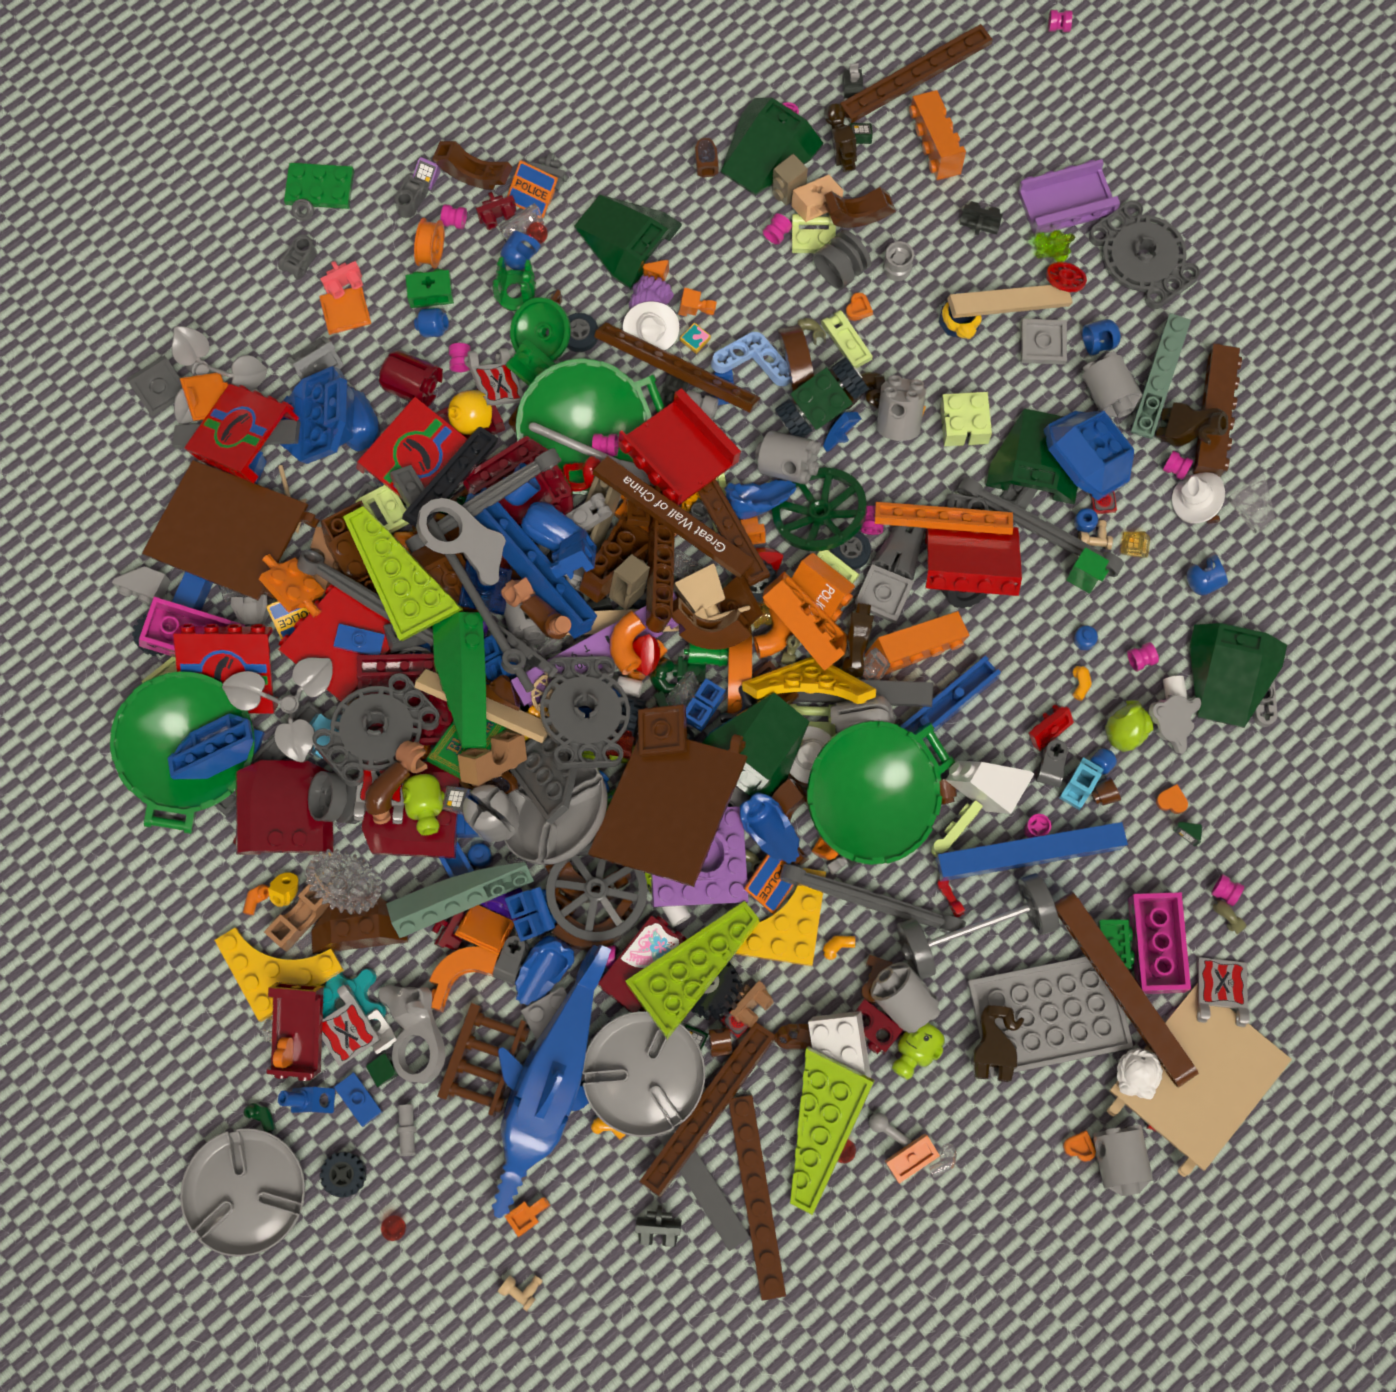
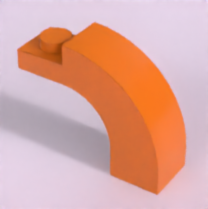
M752 636L740 644L729 647L728 713L737 712L742 707L738 688L742 686V682L752 679Z
M480 946L459 949L444 958L435 968L429 980L432 984L437 985V989L432 990V1009L443 1013L451 987L462 975L476 972L493 977L494 967L501 953L497 955Z

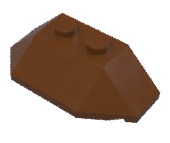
M380 896L333 901L311 930L312 953L320 954L329 949L336 952L407 943L408 935L399 938L391 923L386 905L387 902Z

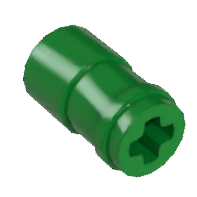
M689 643L688 649H684L683 654L687 655V664H708L722 667L727 666L729 648L705 649Z

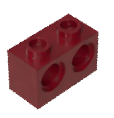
M864 999L855 1012L861 1011V1014L868 1017L870 1022L869 1026L864 1028L865 1040L868 1042L866 1046L878 1055L881 1052L884 1055L903 1029ZM879 1030L886 1031L889 1036L888 1042H879L876 1038V1032Z

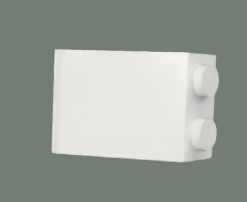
M957 761L951 766L946 781L973 802L975 800L983 806L982 809L986 812L1011 814L1034 773L985 762Z

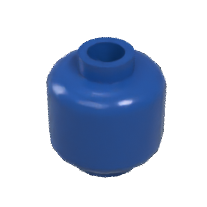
M429 308L419 311L418 316L414 320L415 329L424 338L440 337L448 330L449 320L447 314L443 313L441 309Z

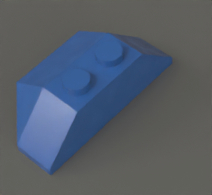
M229 713L189 733L180 743L175 753L168 757L170 777L172 779H208L247 760L254 741L250 720Z

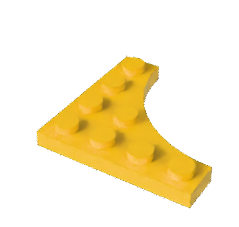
M813 657L742 682V690L756 699H762L772 692L776 694L805 692L810 694H830L845 698L856 704H862L876 697V689L833 665L824 671Z
M803 868L807 873L826 877L825 871ZM803 885L797 886L789 901L774 915L759 922L735 954L812 967L823 893Z
M233 928L214 940L260 1022L273 1015V998L268 997V987L276 982L320 986L344 971L332 949L305 959L285 960L259 952L243 938L237 928Z

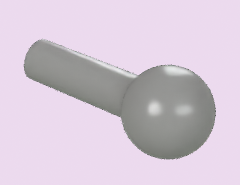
M875 1113L870 1117L869 1126L874 1132H884L904 1147L911 1143L912 1140L889 1124L888 1118L883 1113Z

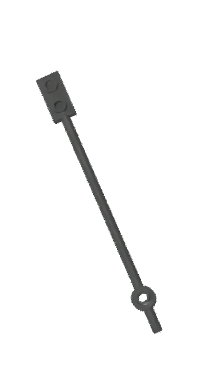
M411 465L390 472V479L406 506L409 507L425 487ZM432 518L427 526L433 536L439 541L448 542L435 519ZM445 554L502 650V668L508 673L516 674L527 693L531 692L535 687L524 670L526 663L524 653L518 649H511L455 554Z

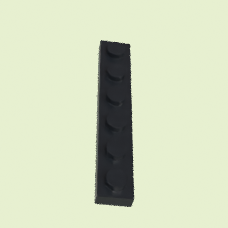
M478 427L403 513L402 519L416 528L418 514L422 506L434 499H449L497 444L498 437L482 427ZM433 512L430 515H428L427 524L437 514V512Z

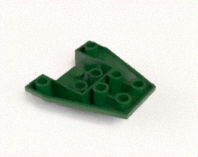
M754 98L741 114L721 173L756 196L773 185V170L792 154L803 164L808 163L823 146V141L805 118L774 98Z
M600 194L574 225V228L610 275L631 290L633 285L644 274V263L664 238L668 241L673 238L681 228L682 223L665 212Z
M1024 408L990 464L986 486L1008 491L1010 484L1052 492V500L1074 505L1078 487L1048 450L1047 436L1044 434V428L1048 424L1064 416Z
M1223 623L1194 624L1189 651L1195 697L1201 700L1197 717L1245 728L1282 669L1287 644L1265 632Z
M772 692L711 731L702 744L729 750L732 736L734 734L743 736L742 741H745L746 745L740 754L746 755L748 758L736 786L750 797L756 793L772 797L776 790L787 781L810 721L776 693Z

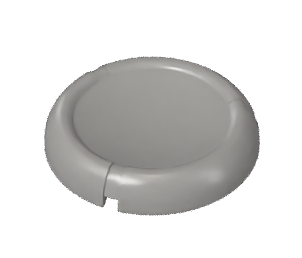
M578 768L569 809L552 825L545 820L521 785L514 792L509 793L508 797L517 807L520 825L516 833L509 840L505 839L504 841L512 853L532 864H556L578 854L595 837L605 817L607 789L597 768Z
M647 1012L625 1014L605 1025L596 1034L587 1049L582 1073L585 1079V1083H583L585 1095L596 1115L614 1130L636 1137L661 1135L673 1130L678 1124L683 1123L699 1103L705 1084L704 1059L699 1045L691 1033L683 1025L679 1024L667 1040Z
M237 1129L236 1132L222 1133L203 1145L187 1166L181 1185L180 1200L182 1213L190 1231L197 1234L198 1240L203 1245L217 1253L240 1257L264 1252L283 1240L300 1217L305 1200V1177L300 1162L286 1143L270 1133L256 1129Z

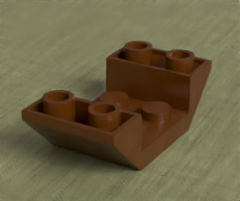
M361 500L321 520L325 544L340 572L378 594L343 516L364 506Z
M427 546L410 553L463 609L459 612H478L445 554L435 552ZM456 553L455 555L475 586L476 578L469 567L467 570L468 565L462 555ZM477 581L475 588L477 592L479 591L481 597L482 588Z

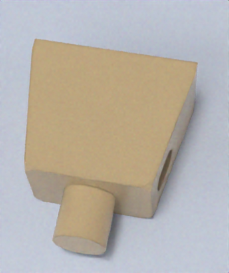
M714 563L673 584L675 591L693 613L703 606L708 617L720 614L716 604L725 600V596Z

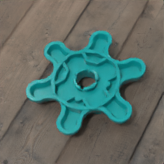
M365 968L353 979L346 978L343 972L326 981L323 993V1019L338 1010L335 1007L337 1000L340 998L337 990L343 985L350 986L365 1015L377 1009L385 1017L386 1007L380 1002H372L367 994L370 986L376 981L377 975L375 971L371 968Z

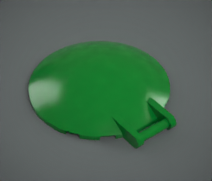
M582 358L557 363L538 375L525 391L516 416L517 441L528 436L548 450L555 448L562 460L558 464L562 472L565 464L584 463L590 456L531 431L529 424L532 422L537 423L592 447L594 434H602L603 436L617 434L619 438V432L622 430L627 435L652 417L641 387L647 386L657 413L665 408L655 381H657L655 375L634 382L617 367L603 361ZM620 448L618 455L612 456L619 460L634 463L628 453H623ZM583 470L569 471L570 482L584 483ZM590 488L579 492H572L578 495H588Z
M172 672L157 676L134 689L116 713L110 734L111 757L123 784L142 802L147 804L144 827L159 826L183 830L184 833L192 834L196 812L217 805L236 790V772L252 763L255 735L248 711L234 707L222 688L223 683L212 677L194 672ZM229 713L250 720L254 741L247 760L208 779H172L170 777L168 757L175 753L180 743L189 733ZM155 810L187 815L186 821L156 817Z
M861 722L841 730L823 746L810 771L807 800L813 824L819 835L831 849L854 862L869 865L888 864L913 853L928 838L933 830L932 826L936 816L939 815L941 809L940 774L955 763L953 757L948 755L933 730L935 728L931 722L923 725L914 733L889 722ZM924 737L928 739L929 743L931 744L934 751L941 760L939 763H937L929 748L925 744L923 740Z

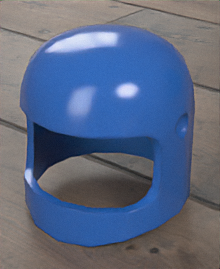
M513 231L503 245L500 255L504 257L505 264L514 270H524L526 259L530 260L533 255L537 254L541 246L536 239L522 232ZM521 241H527L534 249L527 247Z
M1110 319L1086 324L1082 329L1083 342L1090 356L1097 355L1100 351L1115 349L1121 340L1118 325Z
M520 463L515 468V471L513 473L527 465L525 463ZM535 477L532 478L529 482L506 496L505 500L515 506L523 505L541 490Z
M1216 554L1207 558V566L1204 570L1196 564L1188 569L1187 582L1194 593L1201 596L1208 595L1228 584L1227 575Z

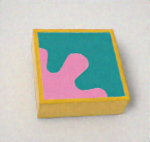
M693 323L680 337V341L696 354L711 339V335L696 323Z

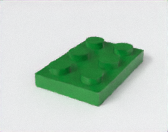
M289 163L284 196L285 205L292 206L295 201L306 199L312 203L313 207L349 209L354 178L353 166Z

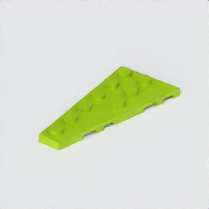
M362 506L343 516L400 641H404L463 610L366 507Z
M745 901L626 980V985L667 1040L759 924L758 916Z
M807 1047L790 1204L813 1215L875 1080Z

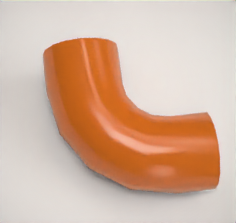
M773 609L768 610L772 620L771 630L765 634L753 637L754 647L759 659L782 651L787 645V638L793 635Z
M633 610L623 616L615 625L610 637V654L615 665L623 675L633 672L642 662L633 649V641L638 634L646 629V626Z

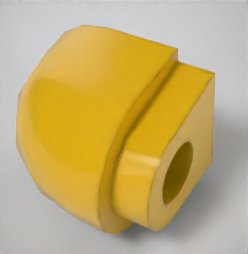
M290 872L282 873L270 883L268 888L269 897L274 905L283 907L292 902L299 887L297 875Z

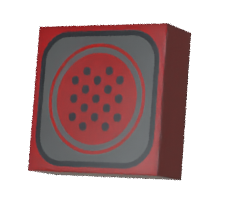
M1115 492L1100 500H1096L1090 494L1092 509L1097 514L1116 513Z
M731 1014L721 1020L726 1027L730 1028V1031L737 1039L749 1028L741 1021L738 1023L734 1020Z

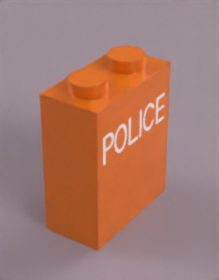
M811 553L801 561L792 576V580L834 622L843 614L841 611L842 607L847 606L853 598L851 593L855 585L814 553Z

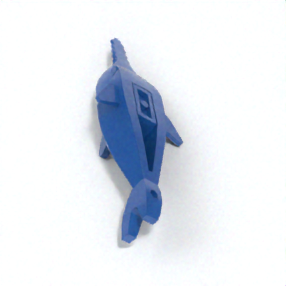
M592 945L582 961L574 986L534 1044L523 1065L505 1048L501 1047L498 1049L503 1081L512 1090L501 1122V1137L506 1163L502 1166L505 1173L500 1175L502 1183L497 1185L500 1192L494 1195L497 1202L491 1205L496 1218H502L504 1214L510 1213L508 1206L514 1204L512 1196L517 1195V1187L523 1185L521 1178L527 1175L528 1169L554 1150L561 1139L571 1111L580 1110L589 1104L584 1087L580 1086L586 1056L594 990L600 981L611 951L608 947Z

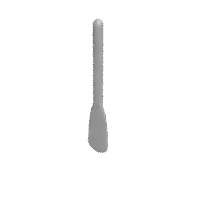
M532 422L529 424L531 431L585 455L595 456L600 460L609 456L650 485L648 475L642 469H638L634 463L619 460L537 423Z

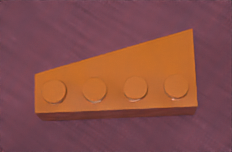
M935 90L913 96L911 106H909V113L911 118L915 119L917 136L922 138V150L924 155H928L930 172L934 173L936 180L960 175L966 150L964 146H959L960 137L957 132L953 133V122L950 117L946 118V108L938 91Z
M785 571L764 589L762 598L766 606L773 609L824 671L845 654L848 635Z
M957 611L878 637L865 653V657L875 679L931 656H938L948 649L956 650L964 645L963 642L970 635Z

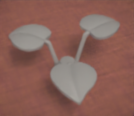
M174 326L171 346L172 355L179 364L185 365L193 376L208 374L209 371H213L227 377H233L232 385L237 387L242 385L250 391L257 388L264 381L267 367L257 358L250 355L238 357L232 363V373L214 368L200 358L209 352L207 338L195 329ZM183 388L177 393L174 402V414L179 424L194 422Z
M306 658L298 662L292 674L293 681L300 686L295 696L286 695L282 699H278L262 692L265 687V680L259 674L249 671L232 675L223 683L222 688L230 703L243 711L256 708L260 703V696L280 704L282 711L290 715L288 719L289 724H280L276 728L275 742L286 756L295 761L304 762L313 746L312 736L315 731L307 721L300 719L293 722V718L302 707L299 699L303 690L309 697H317L326 691L332 678V661L328 658Z

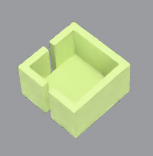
M988 392L943 394L940 411L943 424L944 446L964 445L967 432H971L968 445L989 444L992 429Z

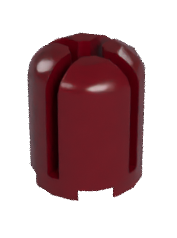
M394 350L382 363L379 373L380 387L385 392L408 402L416 397L427 407L436 398V395L433 393L437 383H442L443 380L442 368L403 350Z

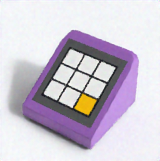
M420 157L413 178L422 182L428 181L430 183L429 189L431 190L441 173L440 168L436 163Z

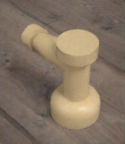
M1098 521L1097 537H1090L1088 532H1079L1078 539L1088 545L1105 547V549L1111 550L1113 537L1107 536L1106 521Z
M510 1275L497 1292L503 1296L511 1295L524 1306L523 1309L527 1312L536 1300L532 1295L543 1281L535 1275L532 1279L533 1281L522 1292L515 1286L516 1280Z

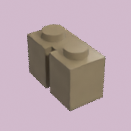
M794 154L773 170L772 193L778 201H782L786 206L792 202L793 190L807 183L808 168Z
M631 554L614 570L609 598L625 610H628L644 594L650 567L643 560Z

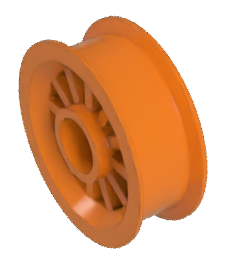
M424 217L420 220L414 242V259L417 266L429 264L434 269L439 266L445 238L442 220H438L436 223L428 222Z

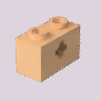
M827 175L794 189L791 206L807 222L828 213L825 206L827 204L825 194L833 191L843 198V189L830 175Z

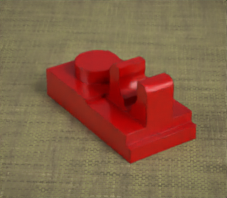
M1053 705L1054 713L1051 716L1043 713L1044 720L1029 732L1033 747L1038 751H1041L1074 723L1070 709L1067 706L1064 708L1063 706Z

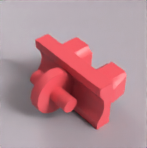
M333 261L331 262L333 269L327 271V275L320 278L326 293H330L335 299L345 294L342 287L350 284L352 289H358L363 286L362 275L356 261L348 265L343 263L339 266Z

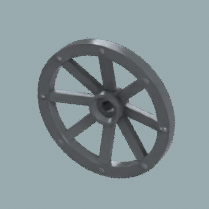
M591 841L575 856L553 865L547 880L546 896L551 914L562 929L581 940L602 942L623 935L639 920L647 901V881L644 872L629 867H624L603 879L606 860L599 859L596 875L592 877L578 857V855L590 850L593 843ZM572 860L586 880V883L557 879L565 865ZM634 871L638 880L639 894L608 888V886ZM600 886V893L592 892V888ZM556 888L585 892L561 911L559 910L555 896ZM607 896L637 902L633 912L624 922H622L608 901ZM587 900H590L585 930L573 926L565 919L567 915ZM601 902L617 927L603 932H593L597 904Z

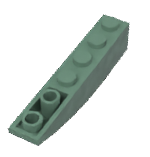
M1169 314L1154 354L1130 433L1153 439L1191 319Z
M526 862L500 865L465 873L431 884L391 901L386 905L391 923L399 938H402L531 883L534 880Z

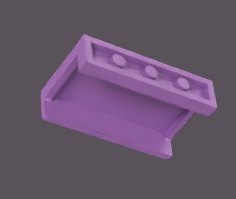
M1102 159L1097 161L1089 160L1078 166L1071 165L1056 172L1049 171L1037 177L1030 176L1020 182L1018 194L1034 236L1101 219L1119 208L1120 201L1118 196L1112 197L1103 174L1102 167L1104 162Z

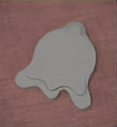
M1169 694L1166 700H1160L1150 705L1149 715L1152 717L1153 723L1158 725L1159 732H1156V734L1163 740L1170 741L1176 753L1183 754L1187 749V736L1194 729L1191 716L1200 709L1201 700L1196 697L1186 699L1180 695Z

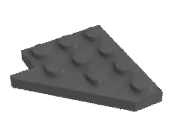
M548 735L543 743L530 739L525 744L527 760L520 763L518 767L509 770L545 820L552 825L569 809L578 768L562 769L555 765L553 756L555 749L560 745L555 743ZM563 751L558 754V758L563 762H567L571 759V755Z

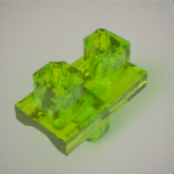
M1054 230L1050 236H1047L1044 232L1037 233L1033 240V244L1037 247L1035 256L1038 259L1054 257L1057 262H1063L1071 253L1069 245L1076 237L1072 233L1063 234L1060 230Z

